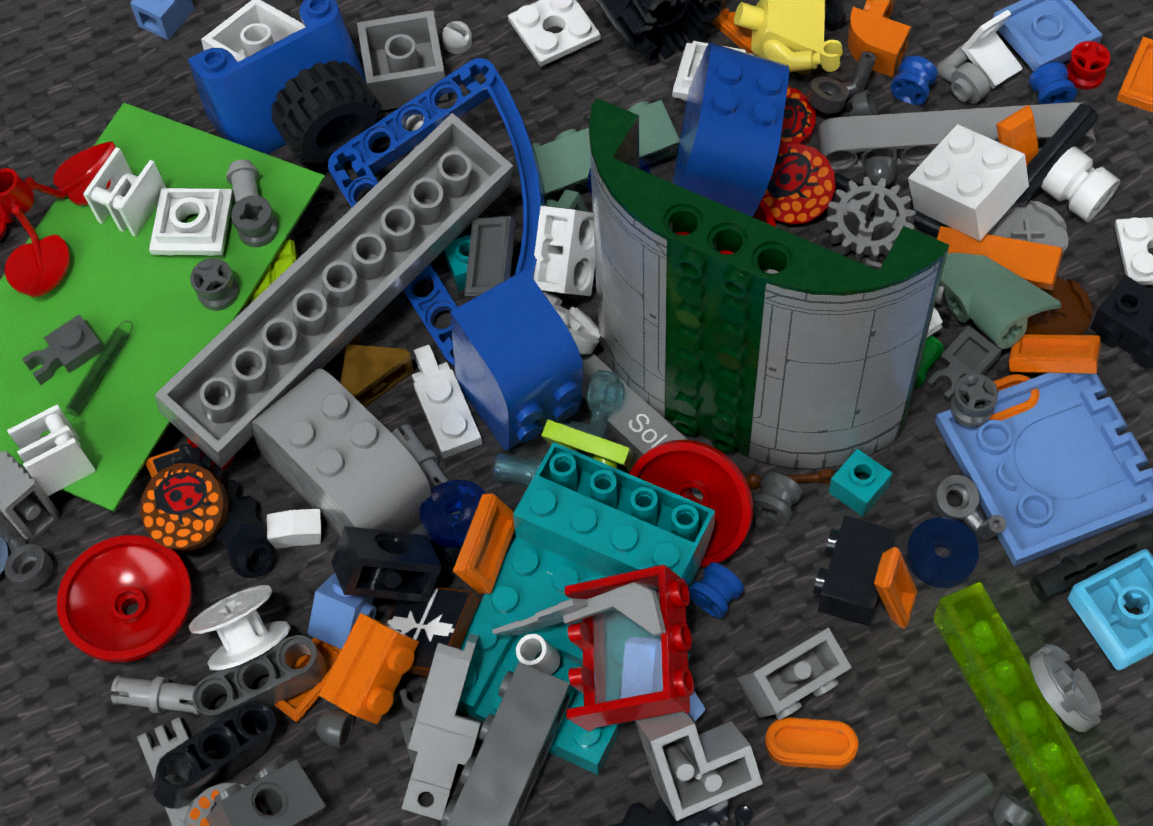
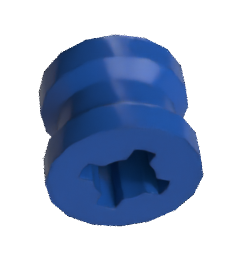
M920 56L905 57L899 66L900 74L894 77L890 89L898 100L912 105H921L927 100L930 93L929 87L935 83L938 71L934 64L926 58Z
M1061 62L1047 63L1036 69L1029 77V84L1032 90L1038 93L1037 101L1039 104L1070 103L1076 98L1077 89L1072 81L1067 80L1069 73L1065 64Z
M710 562L703 571L704 578L700 582H694L691 585L689 594L692 601L712 617L722 619L729 610L728 603L731 599H738L745 589L742 582L729 569L718 563Z

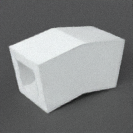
M320 509L288 510L267 514L268 541L275 549L321 544Z

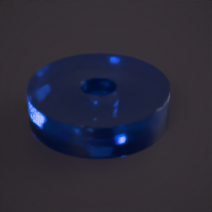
M451 480L439 484L431 490L432 495L421 503L420 518L424 530L431 540L443 546L456 547L463 545L481 496L486 494V492L474 482ZM461 511L458 514L451 515L453 512Z
M936 517L920 523L913 530L908 541L906 558L911 571L922 582L938 588H950L962 584L972 575L979 558V546L972 531L963 523L951 518ZM945 548L949 551L950 556L940 557L936 554L935 549Z

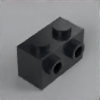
M1125 275L1098 307L1090 329L1095 331L1106 344L1117 345L1131 354L1140 366L1153 368V291Z
M844 515L840 531L831 529L825 549V554L832 556L828 569L819 568L813 589L814 594L821 595L818 606L819 612L870 626L879 595L874 585L882 553L892 548L896 529Z

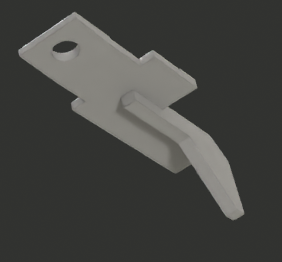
M636 582L587 600L571 598L560 602L556 606L536 612L535 616L492 630L493 634L518 636L563 621L565 624H570L616 608L651 634L661 635L666 633L656 593L659 587L653 584Z
M470 633L464 650L441 643L437 645L408 749L418 753L402 805L403 810L442 820L458 764L465 765L472 755L481 722L455 714L479 635ZM422 792L431 793L434 797V802L429 806L422 805L418 799L419 794Z

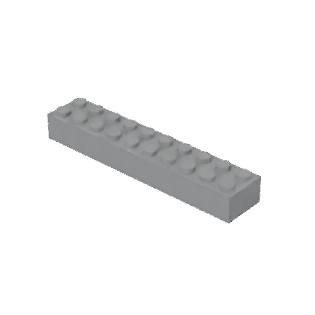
M453 113L450 114L155 394L158 411L221 468L253 437L251 422L317 368L323 369L472 223V219H476L509 187L513 165Z

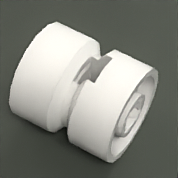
M1074 146L1067 150L1054 164L1045 177L1041 188L1059 202L1067 199L1069 201V210L1085 222H1089L1111 199L1120 184V179L1104 167L1094 169L1092 167L1093 159Z

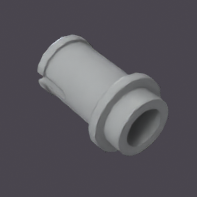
M243 159L232 162L226 173L227 181L232 184L236 202L247 196H259L256 179L259 176L258 169L249 160Z

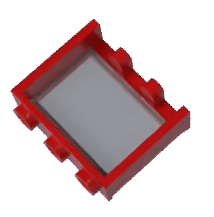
M665 564L565 586V595L568 598L587 600L634 582L653 584L659 587L656 593L666 629L664 634L653 635L616 608L584 618L582 622L568 626L567 632L570 641L583 650V666L570 668L568 678L570 684L583 693L584 706L567 709V719L588 732L602 726L678 712L690 713V696L694 692V681L688 669V650L692 647V637L686 624L685 606L689 605L690 594L685 580Z

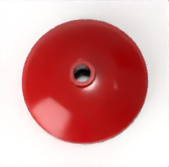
M693 440L667 441L648 450L637 460L629 472L630 475L715 510L712 536L700 567H706L710 562L719 563L725 560L739 548L748 535L753 518V501L750 488L736 464L716 448ZM692 488L701 491L703 499L696 498L692 493Z
M140 535L112 537L88 548L66 571L57 595L58 619L68 639L84 654L106 662L121 663L139 660L163 648L182 628L189 614L192 602L191 579L177 553L155 542L152 538ZM129 605H139L135 613L125 614V609Z

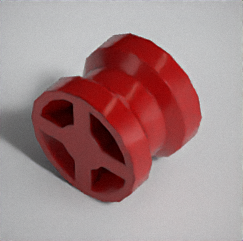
M1085 41L1077 44L1071 52L1070 62L1067 65L1069 73L1067 79L1072 81L1075 87L1079 89L1090 90L1100 86L1105 79L1106 70L1110 64L1111 56L1108 49L1094 41Z

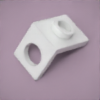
M1009 10L981 25L962 47V50L971 62L985 74L992 89L1012 78L1023 69L996 33L1010 17L1011 13Z

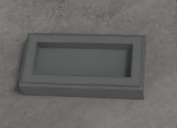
M511 216L472 219L464 294L468 300L474 299L510 278L516 221Z

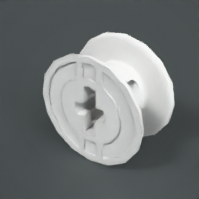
M259 585L234 593L216 602L192 620L188 626L191 633L202 634L216 630L223 643V646L213 653L207 662L210 670H224L248 662L277 645L288 635L291 629L288 622L275 621L263 624L256 610L269 599L272 593L269 585Z

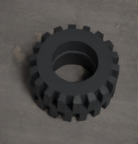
M337 60L328 61L326 64L320 62L314 64L310 69L306 70L305 68L298 72L299 75L295 78H290L285 83L286 87L279 90L276 95L277 101L272 104L271 110L273 114L271 118L275 127L295 158L304 165L309 164L310 167H319L322 164L324 167L328 166V160L333 152L382 119L381 106L356 68L351 67L349 63L344 61L338 63Z

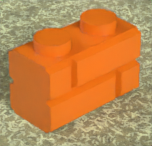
M360 613L319 696L356 717L378 725L382 715L386 714L393 704V694L403 674L411 668L414 662V652L419 641L383 622Z

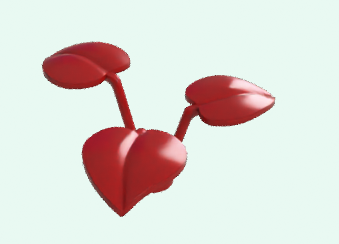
M112 141L90 147L63 162L53 176V182L59 190L37 183L32 177L23 180L13 169H0V240L6 233L7 223L14 221V214L30 236L32 244H23L16 248L10 254L5 264L6 280L17 292L32 298L45 295L63 280L70 265L71 254L67 243L56 234L39 240L38 234L24 214L33 206V190L58 199H63L68 195L75 205H88L83 193L116 148ZM111 179L107 183L106 189L110 187Z

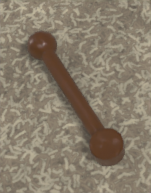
M824 469L818 473L784 476L789 477L796 483L818 482L825 484L831 482V478L835 473L831 469ZM756 473L748 474L745 478L750 490H756L760 487L762 477Z

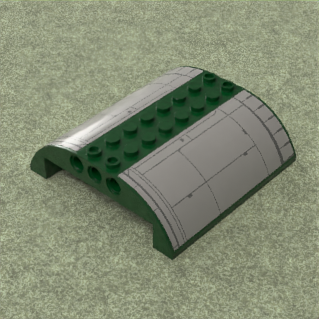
M596 98L591 106L589 140L599 333L601 335L600 341L606 360L613 372L665 420L673 423V426L681 433L689 436L698 434L711 440V443L722 452L733 453L735 451L743 456L770 465L792 469H822L842 466L856 449L870 456L897 439L905 427L949 244L903 226L878 271L640 170L639 115ZM678 232H687V233H690V234H688V235H679V234H676V233H678ZM720 251H731V252H734V253H733V254H722V253H720ZM771 269L779 273L771 274L764 272V270Z

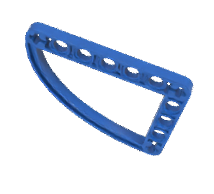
M475 58L467 62L331 154L328 160L329 172L350 206L353 207L357 203L358 195L362 190L373 188L379 183L375 176L377 172L418 146L450 114L453 113L460 118L492 97L509 135L521 182L523 234L515 275L527 269L534 279L537 261L534 253L540 207L545 206L542 178L536 152L526 124L508 88L489 60ZM481 73L486 78L483 84H479L476 81L475 76ZM461 84H464V86L468 90V95L465 96V94L461 90ZM446 93L457 94V100L452 107L448 109L438 107V101L442 95ZM413 115H422L424 117V122L419 129L415 131L405 130V123L409 117ZM380 137H389L391 139L390 146L386 151L382 153L372 152V145L376 139ZM347 161L352 163V168L359 176L354 181L346 173L343 166ZM430 263L403 291L444 357L455 368L451 325L445 329L435 328L434 319L439 312L444 310L453 311L458 308V305ZM423 279L433 280L434 289L428 296H415L414 291L418 282Z

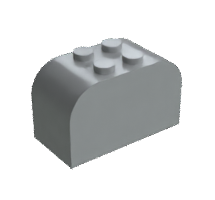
M317 368L251 422L252 433L260 454L314 509H320V515L340 536L344 526L409 533L435 512L428 479L414 457L344 386L321 368Z

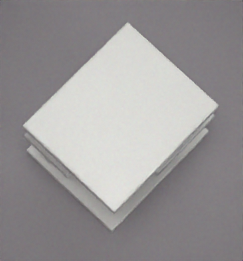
M116 147L83 195L99 223L103 224L109 214H111L119 231L124 232L128 227L131 235L137 237L157 208L161 189L166 188L154 161L149 160L139 176L133 175L121 149ZM111 179L110 187L106 189L107 183Z
M58 404L7 430L20 448L17 452L24 461L25 469L32 478L36 479L47 496L96 471L81 449V444L78 441L80 439L79 435ZM50 431L48 435L40 436L43 432Z

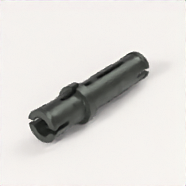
M1143 523L1138 528L1108 540L1080 555L1072 553L1063 557L1061 564L1030 577V585L1034 594L1040 601L1046 602L1051 597L1073 588L1075 584L1143 549L1153 550V527L1148 523Z

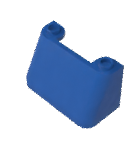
M304 0L300 6L299 14L305 28L239 62L228 50L223 48H210L188 59L206 116L223 139L267 155L285 146L286 142L271 118L273 114L271 110L272 104L277 101V93L286 87L285 83L290 78H295L299 75L298 72L305 68L306 70L310 69L314 64L320 62L326 64L328 61L335 60L338 63L344 61L349 63L351 67H355L366 83L365 72L336 0Z

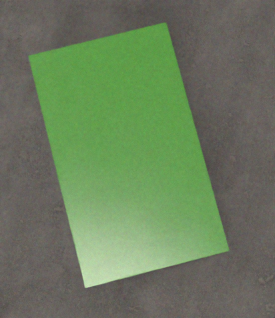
M127 103L122 104L95 145L112 141L117 148L121 149L133 175L136 176L140 175L149 160L154 161L166 188L233 190L232 184L227 181L226 177L229 165L237 160H249L258 169L259 176L256 179L259 196L265 198L270 203L279 230L275 239L268 245L250 247L240 240L237 228L234 226L230 214L223 255H151L149 247L157 208L137 237L131 235L128 227L124 232L119 231L111 214L101 224L97 221L89 204L83 206L75 205L67 195L63 199L57 198L35 229L39 240L56 234L67 243L71 257L68 271L63 280L45 295L32 298L17 292L6 280L5 274L0 279V452L8 451L24 467V461L17 452L20 448L7 430L58 404L79 435L80 439L78 441L81 444V449L96 470L61 490L112 512H115L171 423L158 411L155 394L240 314L326 178L323 174ZM235 196L233 197L232 208L236 204ZM190 214L182 222H192L199 214ZM31 238L25 244H32ZM218 258L227 262L232 270L233 277L238 283L239 295L233 305L224 310L214 311L205 308L191 285L190 275L192 269L205 259ZM77 315L82 317L103 347L108 338H111L110 336H112L115 328L117 330L118 326L128 335L130 332L124 347L117 355L109 371L105 374L79 417L69 414L68 412L70 411L66 409V406L73 394L75 395L82 380L84 381L83 378H87L84 376H88L86 374L95 359L97 360V357L100 356H95L71 373L64 366H61L55 371L54 376L42 385L39 384L32 373L39 370L43 364L36 366L30 371L22 358L33 351H41L49 347L43 337ZM45 431L40 436H46L50 431Z

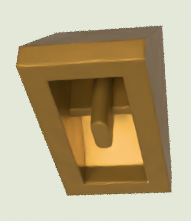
M347 344L341 385L366 408L414 373L411 354L402 348Z

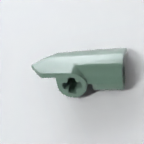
M947 253L940 283L944 286L945 300L948 308L960 322L965 323L972 319L974 325L1000 349L1012 347L1023 337L1027 329L1028 317L1043 311L1061 308L1059 300L985 255Z

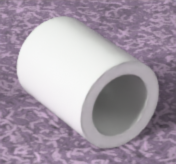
M528 634L521 638L517 644L516 655L521 663L549 675L553 674L559 667L560 655L558 651L540 635ZM541 652L540 656L535 659L536 655Z

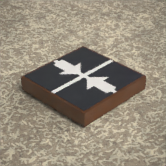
M434 587L428 603L405 600L395 601L385 624L419 641L414 652V662L406 673L429 676L438 643L460 649L480 602V598L473 591Z

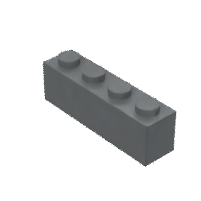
M518 662L514 672L509 670L506 673L498 692V696L502 697V701L496 714L490 713L483 723L479 739L483 740V744L477 757L471 756L466 762L460 777V783H463L464 787L457 802L451 800L442 816L441 826H517L574 695L575 689L570 683L521 662Z

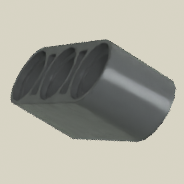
M295 635L288 637L248 662L220 670L201 680L193 691V705L210 724L215 723L248 702H261L271 708L277 702L287 700L321 682L326 675V659L312 640L306 636ZM311 655L310 661L306 666L300 669H293L295 661L300 656ZM265 674L269 675L267 683L262 688L252 689L256 678ZM220 695H227L226 702L222 707L216 710L210 709L215 698Z

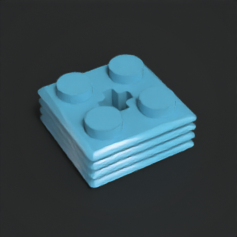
M1143 549L1075 584L1068 596V601L1116 670H1122L1153 653V556L1149 550ZM1126 605L1129 609L1137 607L1140 612L1138 615L1129 613L1124 606Z

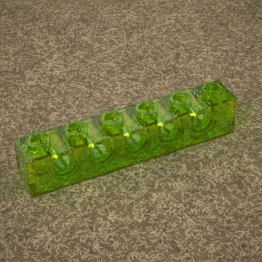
M978 582L940 598L933 621L1046 825L1120 826L1058 716L1037 686L1030 667L982 583Z

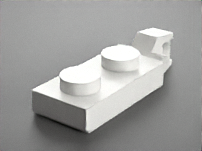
M430 345L415 349L416 363L420 372L412 374L413 386L442 458L444 459L482 445V438L453 370H450L447 362L437 365Z

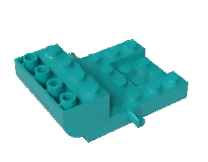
M553 442L513 513L516 538L503 559L491 594H484L460 649L464 650L470 633L479 635L457 710L483 722L490 713L496 714L502 701V697L498 696L500 685L509 670L514 672L518 662H520L516 655V647L520 639L528 634L540 635L558 651L560 664L551 676L570 683L568 671L570 668L583 666V650L570 641L567 629L571 624L582 622V619L570 624H565L563 621L518 636L493 634L492 630L518 620L535 616L536 612L569 600L570 598L565 595V586L665 564L679 577L684 579L689 589L695 582V576L712 536L715 510ZM616 608L604 611L606 702L622 699L627 641L631 637L661 639V635L651 634ZM541 652L536 655L535 659L540 656ZM574 688L575 692L568 709L584 706L583 693ZM566 711L549 753L599 775L624 723L597 727L588 732L567 719Z

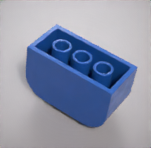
M713 43L707 45L688 90L673 184L751 217L754 216L768 187L779 150L789 79V65Z
M527 269L450 312L457 382L462 393L504 450L508 451L521 442L526 443L537 437L544 429L547 419L554 422L564 421L574 415L581 407L583 362L580 352L564 321Z

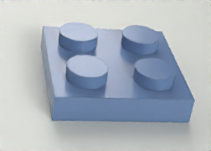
M1020 0L995 12L993 18L1006 10L1010 11V17L1002 24L998 32L1033 71L1047 63H1063L1070 59L1071 52L1077 44L1085 41L1100 43L1102 38L1101 32L1071 0Z

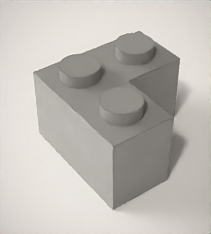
M684 712L635 720L659 795L676 821L763 784L751 745L732 721L698 735L695 723Z

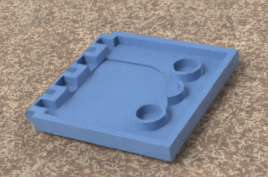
M1049 372L998 391L993 414L1027 401L1031 396V391L1034 389H1039L1040 395L1037 404L1033 408L1002 421L989 420L980 427L963 426L954 419L950 410L939 413L936 416L935 424L963 475L969 478L978 489L979 504L987 519L994 515H1000L1006 520L1005 530L997 534V537L1013 567L1153 513V468L1139 471V469L1149 463V460L1132 432L1118 436L1119 433L1127 429L1128 425L1112 398L1106 397L1097 401L1098 398L1107 393L1097 374Z

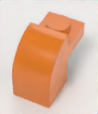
M867 0L863 10L856 7L852 8L847 37L848 49L857 62L862 52L873 53L876 56V61L872 70L893 77L907 50L911 26L889 19L893 12L894 0Z

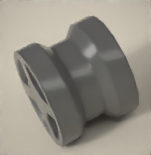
M247 196L236 202L232 208V222L237 228L240 240L245 245L262 247L275 239L279 226L276 217L273 215L271 205L265 198Z
M209 258L199 262L192 269L190 275L191 285L205 308L214 311L224 310L233 305L237 300L239 286L227 262L218 258Z
M977 373L967 374L960 378L955 385L954 395L950 404V411L954 419L963 426L972 428L987 423L992 417L998 398L996 384L987 376Z
M767 472L760 481V492L752 497L753 513L757 517L775 525L785 526L792 517V505L799 502L803 491L789 477L779 473Z

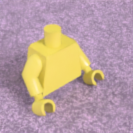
M759 0L756 6L744 2L738 5L734 16V24L752 30L751 50L754 54L789 65V72H796L801 75H808L812 69H816L820 64L828 72L836 71L839 68L840 57L843 55L841 42L838 40H827L824 42L825 0Z

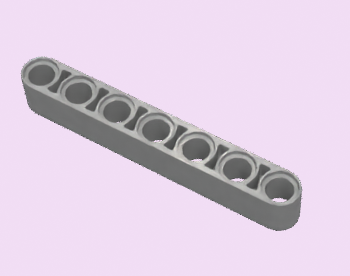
M1083 103L1029 105L1034 115L1039 151L1074 110ZM1026 105L830 118L823 121L817 129L820 152L828 158L833 170H837V166H839V169L864 168L865 161L875 156L890 157L896 161L897 166L916 165V161L918 164H921L957 124L999 142L996 124ZM1093 126L1075 146L1084 153L1089 152L1096 145Z

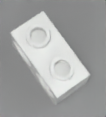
M547 206L540 207L534 253L537 259L534 281L541 290L591 296L595 270L593 213Z

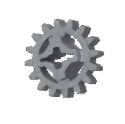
M864 177L863 186L858 187L851 180L848 182L847 193L839 189L835 192V202H829L827 215L829 217L826 220V230L832 231L830 237L832 244L842 242L840 253L843 256L852 250L856 252L855 261L860 262L864 255H869L870 260L877 262L879 254L887 257L903 226L914 230L912 223H914L916 213L915 210L909 209L911 202L909 196L899 198V185L889 190L885 188L886 179L881 178L877 185H871L869 177ZM875 212L873 222L871 221L869 227L865 228L866 222L871 218L872 213Z

